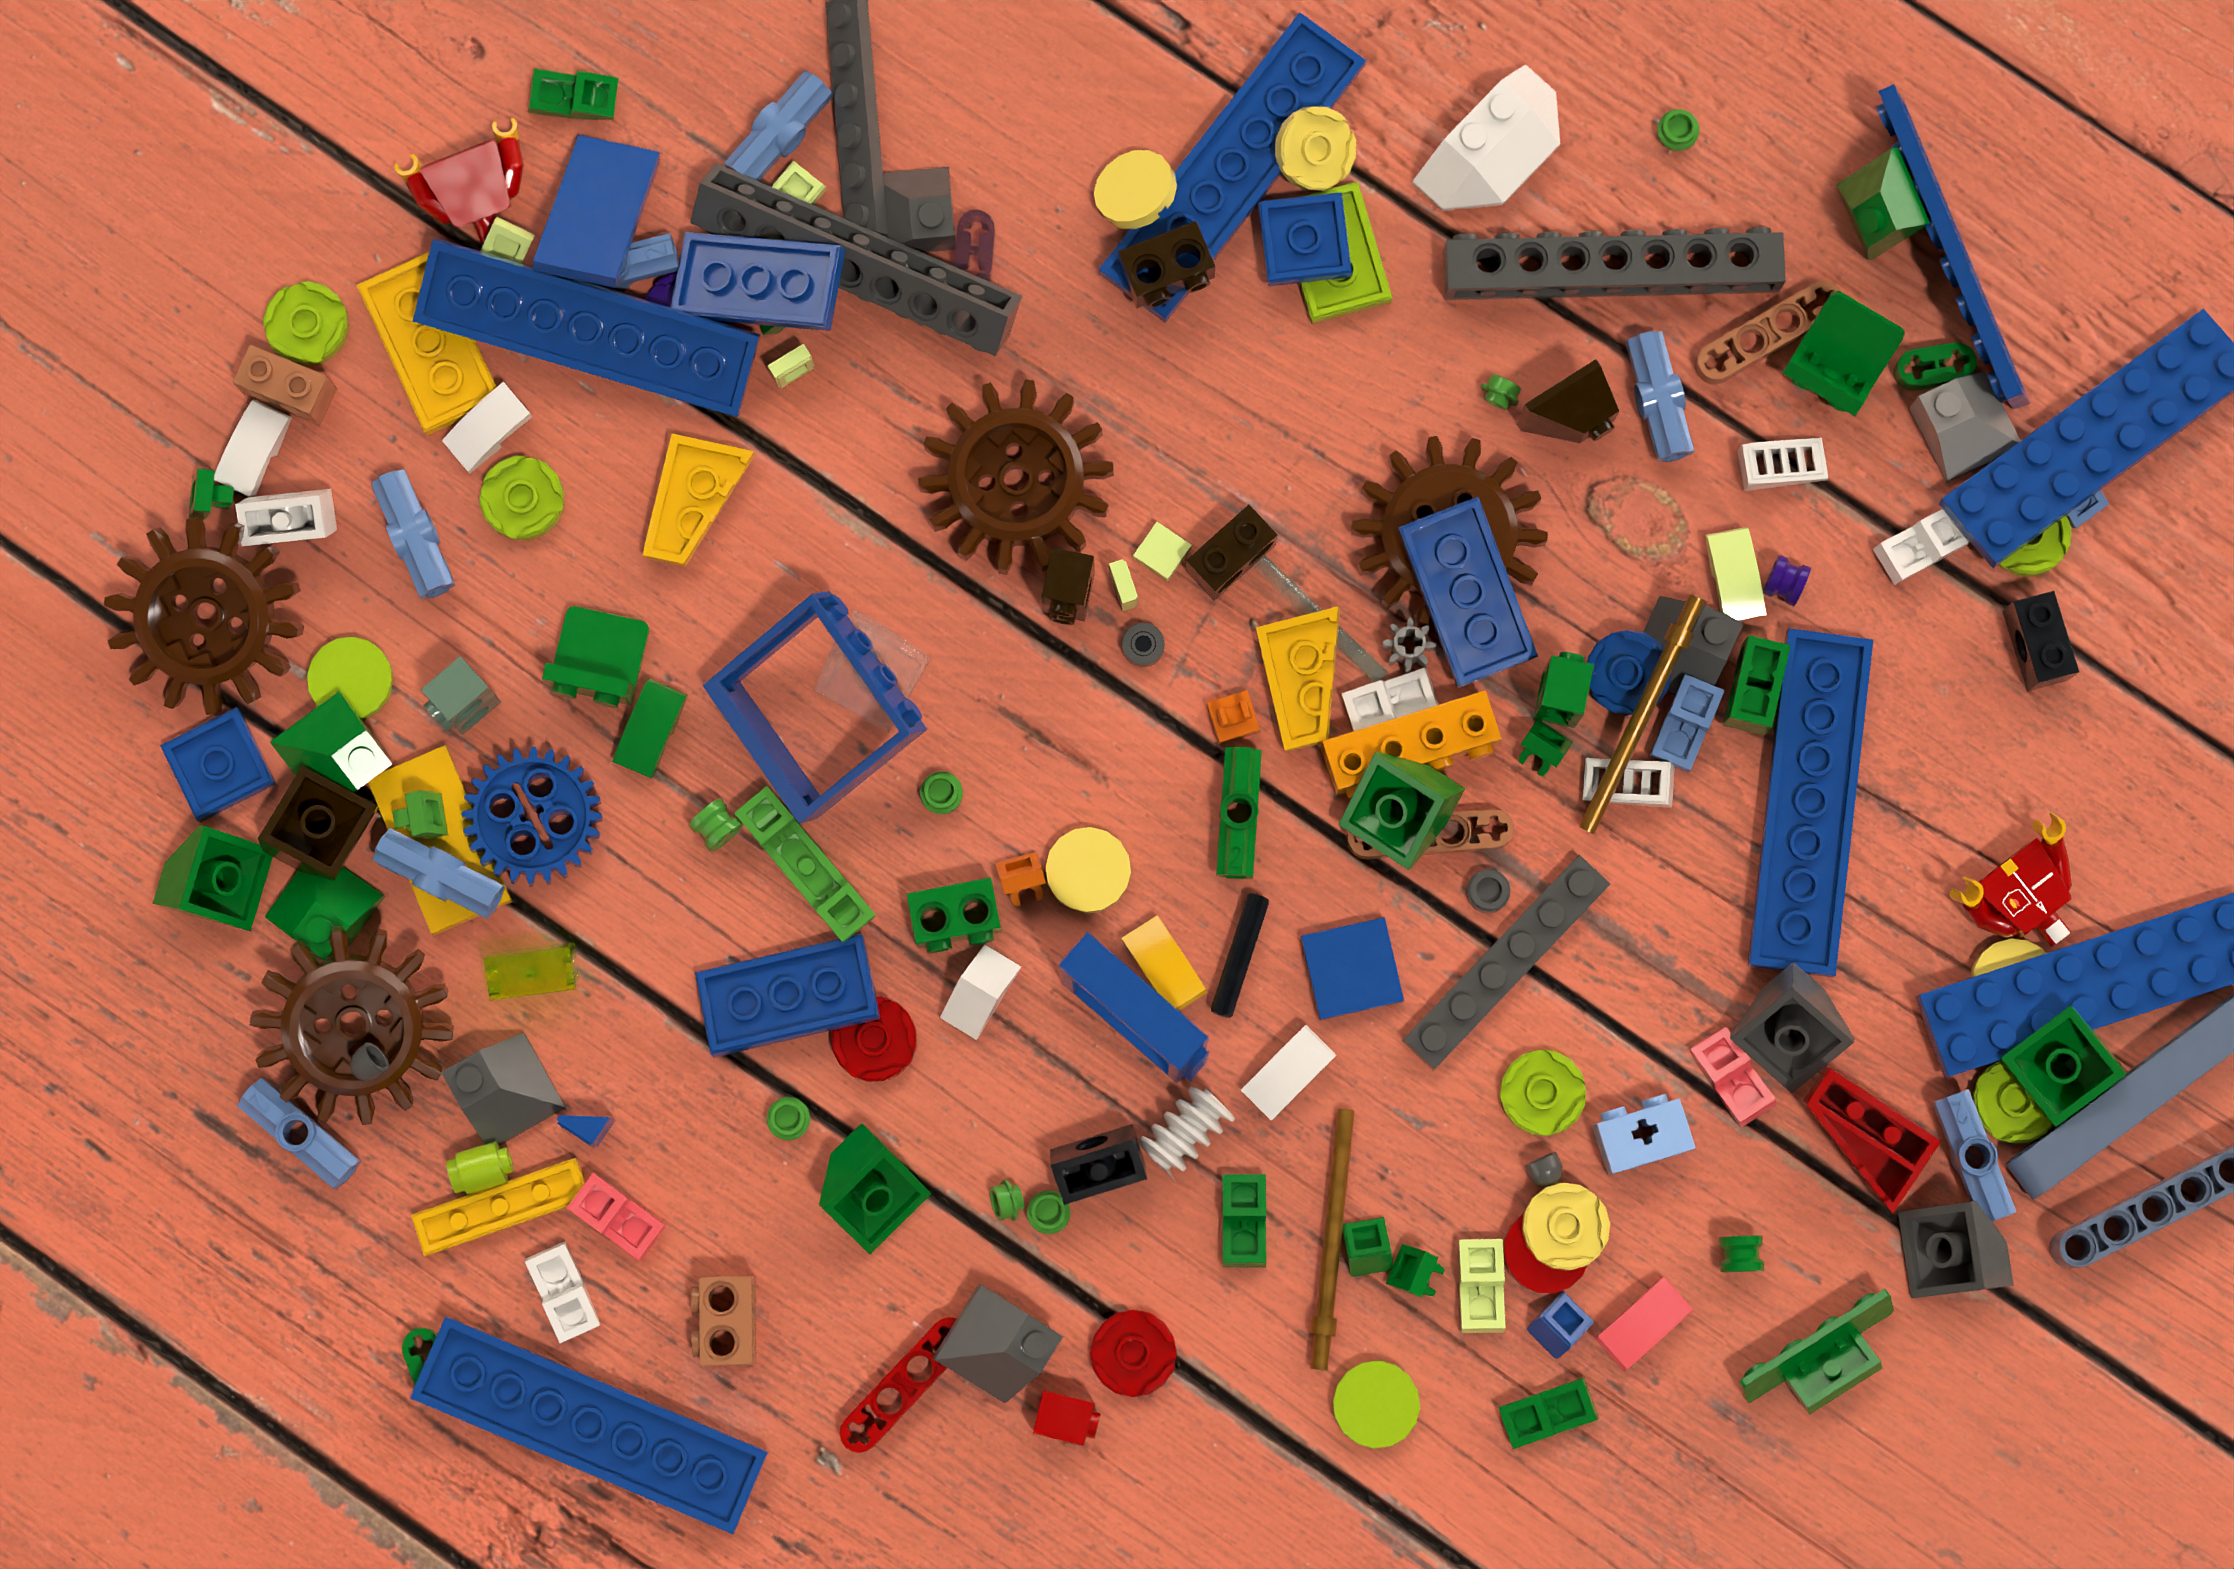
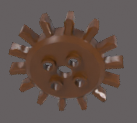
M1025 380L1020 390L1021 401L1019 408L1008 409L1001 408L998 392L992 383L984 384L982 387V401L988 410V414L975 422L968 417L963 408L952 402L946 408L947 415L951 423L963 432L957 443L953 445L940 438L926 437L923 444L925 451L932 456L949 461L948 474L927 475L918 478L920 492L933 494L947 491L950 492L953 504L937 511L929 519L933 530L936 532L946 529L957 520L962 519L971 528L968 535L960 542L958 555L964 561H967L976 553L983 539L998 543L999 549L995 558L998 574H1008L1012 565L1013 547L1025 545L1032 547L1034 562L1042 572L1046 571L1050 552L1044 540L1055 535L1057 532L1066 539L1069 546L1081 552L1086 547V540L1082 531L1070 522L1076 510H1083L1093 516L1105 518L1109 511V504L1101 498L1083 493L1085 480H1103L1114 476L1113 462L1100 460L1085 463L1082 461L1080 454L1082 448L1095 443L1102 436L1101 426L1098 422L1085 426L1079 432L1070 435L1062 426L1064 420L1072 413L1074 406V397L1068 393L1056 402L1053 411L1048 416L1034 411L1033 407L1037 398L1034 380ZM1012 446H1018L1023 451L1022 455L1017 459H1011L1006 454L1007 450ZM1013 469H1021L1027 473L1029 482L1021 490H1012L1004 482L1006 474ZM1046 472L1051 473L1055 478L1054 482L1048 486L1042 485L1038 480L1039 476ZM986 477L992 478L995 481L993 489L988 491L981 489L979 486L980 481ZM1023 504L1027 508V513L1023 517H1015L1011 513L1013 506Z
M1432 436L1428 438L1425 451L1429 462L1428 468L1415 472L1410 467L1407 459L1397 450L1389 455L1388 462L1390 468L1402 482L1394 493L1386 490L1378 483L1366 480L1361 494L1369 501L1383 506L1386 510L1383 519L1380 521L1369 519L1353 520L1351 534L1361 538H1381L1382 552L1366 556L1358 563L1357 570L1360 576L1374 574L1385 567L1390 568L1397 581L1386 589L1382 598L1381 605L1386 609L1397 604L1407 590L1422 596L1397 527L1417 520L1416 512L1420 508H1427L1433 514L1456 505L1460 497H1468L1470 499L1479 497L1507 574L1520 583L1532 586L1538 573L1529 565L1515 560L1513 555L1516 546L1533 548L1545 546L1548 540V532L1539 529L1518 528L1516 514L1532 510L1540 503L1541 495L1537 490L1525 492L1519 497L1509 499L1501 486L1512 478L1518 463L1512 457L1500 463L1494 474L1489 477L1475 469L1476 462L1481 454L1480 440L1475 438L1470 440L1464 449L1463 463L1457 465L1444 463L1441 442L1438 436ZM1424 598L1417 612L1418 626L1422 628L1429 625L1432 621Z
M203 518L186 519L185 528L188 549L177 552L169 536L160 527L146 533L149 543L157 553L160 562L150 569L138 558L127 555L121 557L117 563L118 567L125 574L135 578L141 584L137 590L136 597L124 593L105 597L104 606L115 611H130L133 613L135 628L132 631L119 632L108 640L110 649H125L135 643H140L148 658L143 664L136 667L130 676L129 681L134 686L150 680L158 669L172 677L170 686L165 693V707L170 709L178 707L185 698L188 684L202 685L203 705L206 715L219 713L222 711L223 705L220 684L230 679L235 684L242 699L247 704H250L262 697L257 684L248 672L253 665L259 663L268 672L280 677L287 674L291 668L282 657L271 652L268 649V645L272 635L286 639L303 635V625L294 621L275 619L274 610L275 601L288 600L301 590L298 583L284 582L275 588H268L265 580L260 575L266 567L274 563L280 553L275 546L259 551L250 562L237 555L238 546L243 539L245 525L237 522L230 524L223 534L220 548L207 547L205 539L206 528ZM216 578L222 579L226 584V590L223 594L218 593L214 589L213 584ZM178 595H183L187 598L188 607L186 610H181L177 607L176 597ZM202 603L212 604L218 612L217 622L213 626H205L198 620L197 609ZM234 617L240 618L243 621L244 629L242 632L233 630L231 622ZM196 634L203 635L206 640V645L203 649L197 648L193 642Z
M343 926L333 927L330 945L334 958L321 963L316 961L310 948L301 940H298L292 944L290 951L293 960L302 968L305 974L294 983L279 973L267 970L261 981V984L269 991L279 994L287 1001L284 1010L280 1012L266 1009L252 1011L250 1026L260 1029H280L283 1042L276 1046L266 1047L258 1053L256 1063L259 1068L273 1066L283 1060H290L297 1073L284 1084L280 1098L285 1102L297 1097L302 1088L308 1083L324 1090V1095L318 1104L319 1121L327 1122L335 1111L337 1096L343 1095L356 1097L357 1114L362 1125L371 1124L375 1111L371 1093L384 1088L389 1090L395 1103L406 1111L413 1106L414 1099L411 1090L403 1083L400 1077L409 1068L418 1071L426 1078L436 1081L441 1075L443 1067L436 1060L421 1054L418 1049L421 1040L443 1042L453 1039L454 1025L444 1022L423 1021L422 1008L438 1004L447 998L448 988L446 983L435 984L425 990L415 992L407 979L417 972L423 963L425 954L420 949L408 954L403 963L396 969L381 961V956L388 944L386 930L378 929L370 940L368 955L362 956L350 955L348 952V936ZM345 985H353L357 989V995L353 998H347L343 996L341 988ZM380 1010H388L391 1012L393 1019L388 1023H382L377 1019L376 1014ZM349 1012L361 1014L366 1021L365 1029L356 1034L348 1033L341 1025L343 1015ZM319 1019H327L331 1023V1029L327 1032H321L316 1028L315 1022ZM372 1043L377 1046L386 1056L389 1062V1069L373 1081H361L355 1078L350 1068L353 1056L350 1048L354 1044Z

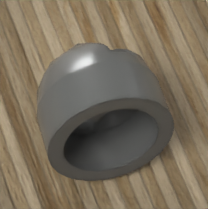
M365 1043L353 1054L350 1068L355 1078L361 1081H373L389 1069V1062L377 1046L372 1043Z
M1556 1152L1525 1165L1530 1179L1541 1187L1555 1185L1562 1175V1163Z

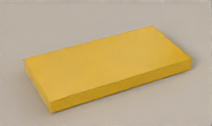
M429 252L356 285L426 436L459 422L497 387L474 339L413 322Z
M446 745L381 772L368 782L387 829L391 828L428 848L434 846L465 862V866L471 870L482 873L499 882V884L505 887V890L497 908L513 902L502 875L498 878L494 875L496 863L492 862L483 867L480 864V860L485 851L472 853L470 850V845L478 837H465L463 830L473 825L474 822L464 820L462 812L474 808L464 799L467 792ZM419 790L441 793L448 835L434 839L412 836L411 830H406V827L395 829L392 812L407 808L405 797L407 793ZM409 880L433 936L480 916L448 899L445 902L412 885L413 881Z

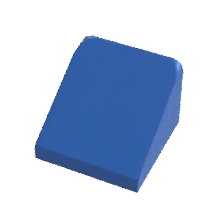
M560 1115L556 1120L558 1125L592 1147L599 1146L615 1122L610 1117Z
M1563 1291L1527 1327V1330L1554 1358L1558 1359L1579 1340L1594 1321Z

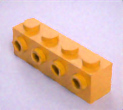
M1485 690L1322 741L1321 751L1336 796L1346 793L1348 799H1351L1376 752L1425 764L1437 771H1442L1454 766L1453 759L1468 755L1470 761L1493 754V747L1497 746L1502 738Z

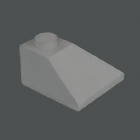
M1986 372L1956 378L1919 395L1909 407L1946 482L1994 461L2021 441L2002 403L1996 397Z

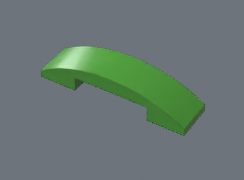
M768 786L734 812L842 943H845L876 917V914L835 868Z

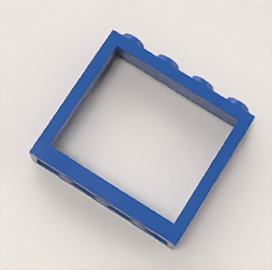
M830 591L814 593L808 596L702 685L799 824L818 819L928 730L921 720L922 714L919 708L911 700L905 698L896 685L897 678L888 666L880 663L872 651L873 645L868 636L863 631L856 629L847 616L848 609L844 602ZM816 618L821 620L899 731L821 795H819L741 684L743 679Z
M1088 932L1058 965L1061 983L1175 1083L1178 1084L1183 1077L1191 1081L1207 1063L1209 1051L1206 1048L1209 1037Z

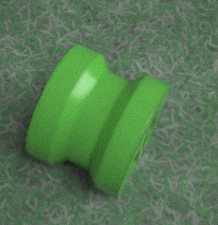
M720 798L701 810L688 825L694 833H700L705 838V846L710 852L716 851L726 844L743 827L742 822L738 818L731 817L727 813V805Z

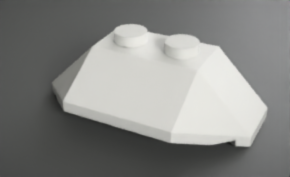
M1522 66L1502 79L1452 130L1414 178L1412 184L1441 211L1503 205L1560 146L1556 92L1528 66Z

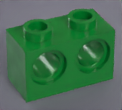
M1748 635L1740 647L1723 726L1763 736L1772 728L1791 645Z
M1560 652L1559 657L1552 655L1543 669L1533 720L1538 719L1543 722L1575 728L1585 712L1594 664L1584 662L1585 657L1576 653Z
M991 877L906 894L916 946L918 949L926 947L928 954L952 949L951 942L968 939L969 945L989 943L994 941V934L1002 933ZM976 902L984 904L989 910L985 921L979 924H972L964 918V912L970 904ZM930 911H940L946 916V924L938 932H929L922 926L924 916Z

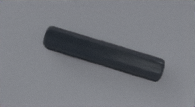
M1254 893L1247 895L1211 1006V1012L1225 1018L1233 1016L1269 905V899Z

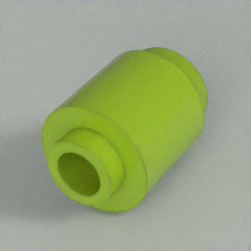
M496 1141L455 1154V1158L446 1161L448 1176L456 1194L465 1191L469 1195L508 1183V1173L514 1172L508 1148L500 1149Z

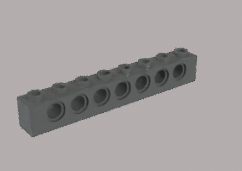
M718 163L712 167L700 182L690 223L705 229L710 234L841 245L846 251L839 283L840 289L856 295L863 301L877 304L895 312L902 318L911 319L933 329L941 335L950 336L972 346L978 351L986 352L993 356L998 354L1010 335L1022 298L1019 294Z
M1755 227L1746 230V233L1731 234L1729 229L1726 228L1708 229L1704 231V234H1688L1687 230L1670 229L1662 232V235H1646V232L1642 230H1628L1620 233V236H1604V233L1600 231H1586L1580 233L1578 237H1562V234L1559 232H1543L1538 234L1537 238H1520V235L1517 233L1497 234L1495 239H1478V236L1475 234H1459L1453 236V240H1446L1443 250L1445 300L1779 293L1786 282L1783 232L1771 233V229L1767 227ZM1733 252L1744 254L1749 261V265L1746 267L1735 266L1730 261L1729 254ZM1691 253L1701 254L1706 259L1707 266L1703 268L1693 267L1688 262L1687 255ZM1649 254L1661 256L1665 262V267L1661 269L1651 268L1646 263L1645 256ZM1615 255L1622 260L1624 267L1619 270L1609 269L1604 264L1603 257ZM1565 256H1574L1581 262L1582 268L1576 271L1567 270L1563 267L1560 259ZM1523 257H1532L1538 261L1540 269L1534 272L1525 271L1519 265L1518 260ZM1481 258H1490L1497 263L1498 270L1492 273L1483 272L1479 269L1476 262Z

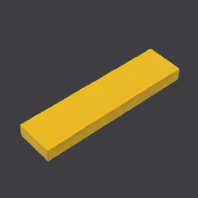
M573 1158L510 1180L508 1183L412 1214V1221L423 1255L427 1257L565 1209L583 1187L585 1180L578 1159Z

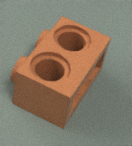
M251 344L233 380V384L243 395L318 426L321 425L337 390L328 376Z
M699 1277V1287H692L691 1291L692 1313H699V1331H692L693 1357H700V1366L756 1364L755 1277ZM726 1286L734 1294V1304L729 1310L720 1312L714 1308L712 1296L715 1290ZM722 1330L729 1331L735 1339L733 1351L726 1356L717 1354L712 1345L714 1336Z

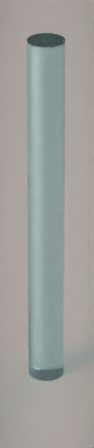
M1264 556L1255 565L1254 568L1303 615L1322 611L1267 556ZM1339 626L1337 647L1373 682L1382 680L1388 671Z

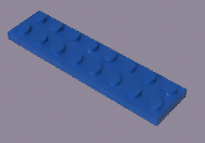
M1299 12L1174 172L1177 189L1174 201L1167 209L1165 206L1158 213L1160 217L1152 224L1137 229H1130L1099 268V275L1132 298L1118 264V251L1194 221H1197L1214 261L1258 205V202L1262 200L1282 174L1275 157L1276 137L1282 123L1293 112L1305 107H1328L1332 109L1366 66L1367 60ZM1185 253L1180 255L1176 262L1183 268H1193L1199 263V260L1195 255ZM1147 268L1141 270L1137 274V278L1143 283L1151 284L1156 282L1160 275L1154 269ZM1185 289L1170 295L1171 300L1161 306L1148 308L1147 305H1144L1143 307L1166 323L1188 293Z
M1894 84L1879 90L1878 92L1883 103L1876 106L1877 111L1890 137L1897 135L1899 141L1893 143L1892 147H1898L1908 172L1913 173L1915 179L1912 182L1924 210H1928L1930 218H1928L1930 224L1925 227L1937 250L1944 248L1947 255L1939 259L1945 275L1953 288L1959 286L1962 291V295L1955 298L1964 320L1967 321L1969 327L1975 324L1979 332L1971 336L1977 352L1985 365L1991 363L1995 372L1988 374L1994 393L2001 403L2008 401L2013 409L2030 404L1905 101Z
M440 239L432 240L413 322L735 417L740 415L761 334L579 280L534 271L531 266Z
M2203 308L1941 499L1939 505L1989 565L1995 568L2233 394L2234 342Z
M1789 628L1786 631L1785 644L1791 645L1777 705L1747 966L1783 971L1791 963L1795 962L1807 974L1833 978L1836 976L1873 639Z
M2234 893L1915 996L1944 1078L2002 1060L2001 1057L2070 1005L2075 1008L2094 1030L2234 984Z
M450 1317L444 1318L410 1396L412 1400L731 1534H734L768 1454L766 1450Z

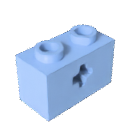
M1664 1094L1641 1101L1643 1110L1627 1114L1624 1106L1600 1114L1602 1122L1593 1125L1592 1128L1608 1176L1696 1149L1680 1098L1668 1102L1667 1095ZM1637 1122H1640L1643 1128L1651 1127L1653 1134L1646 1138L1647 1145L1640 1138L1633 1139L1632 1132L1638 1129Z

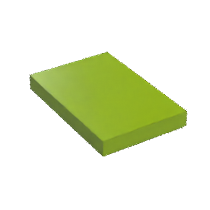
M1358 181L1305 195L1314 196L1342 192L1352 275L1349 278L1299 283L1311 324L1388 304L1393 300Z

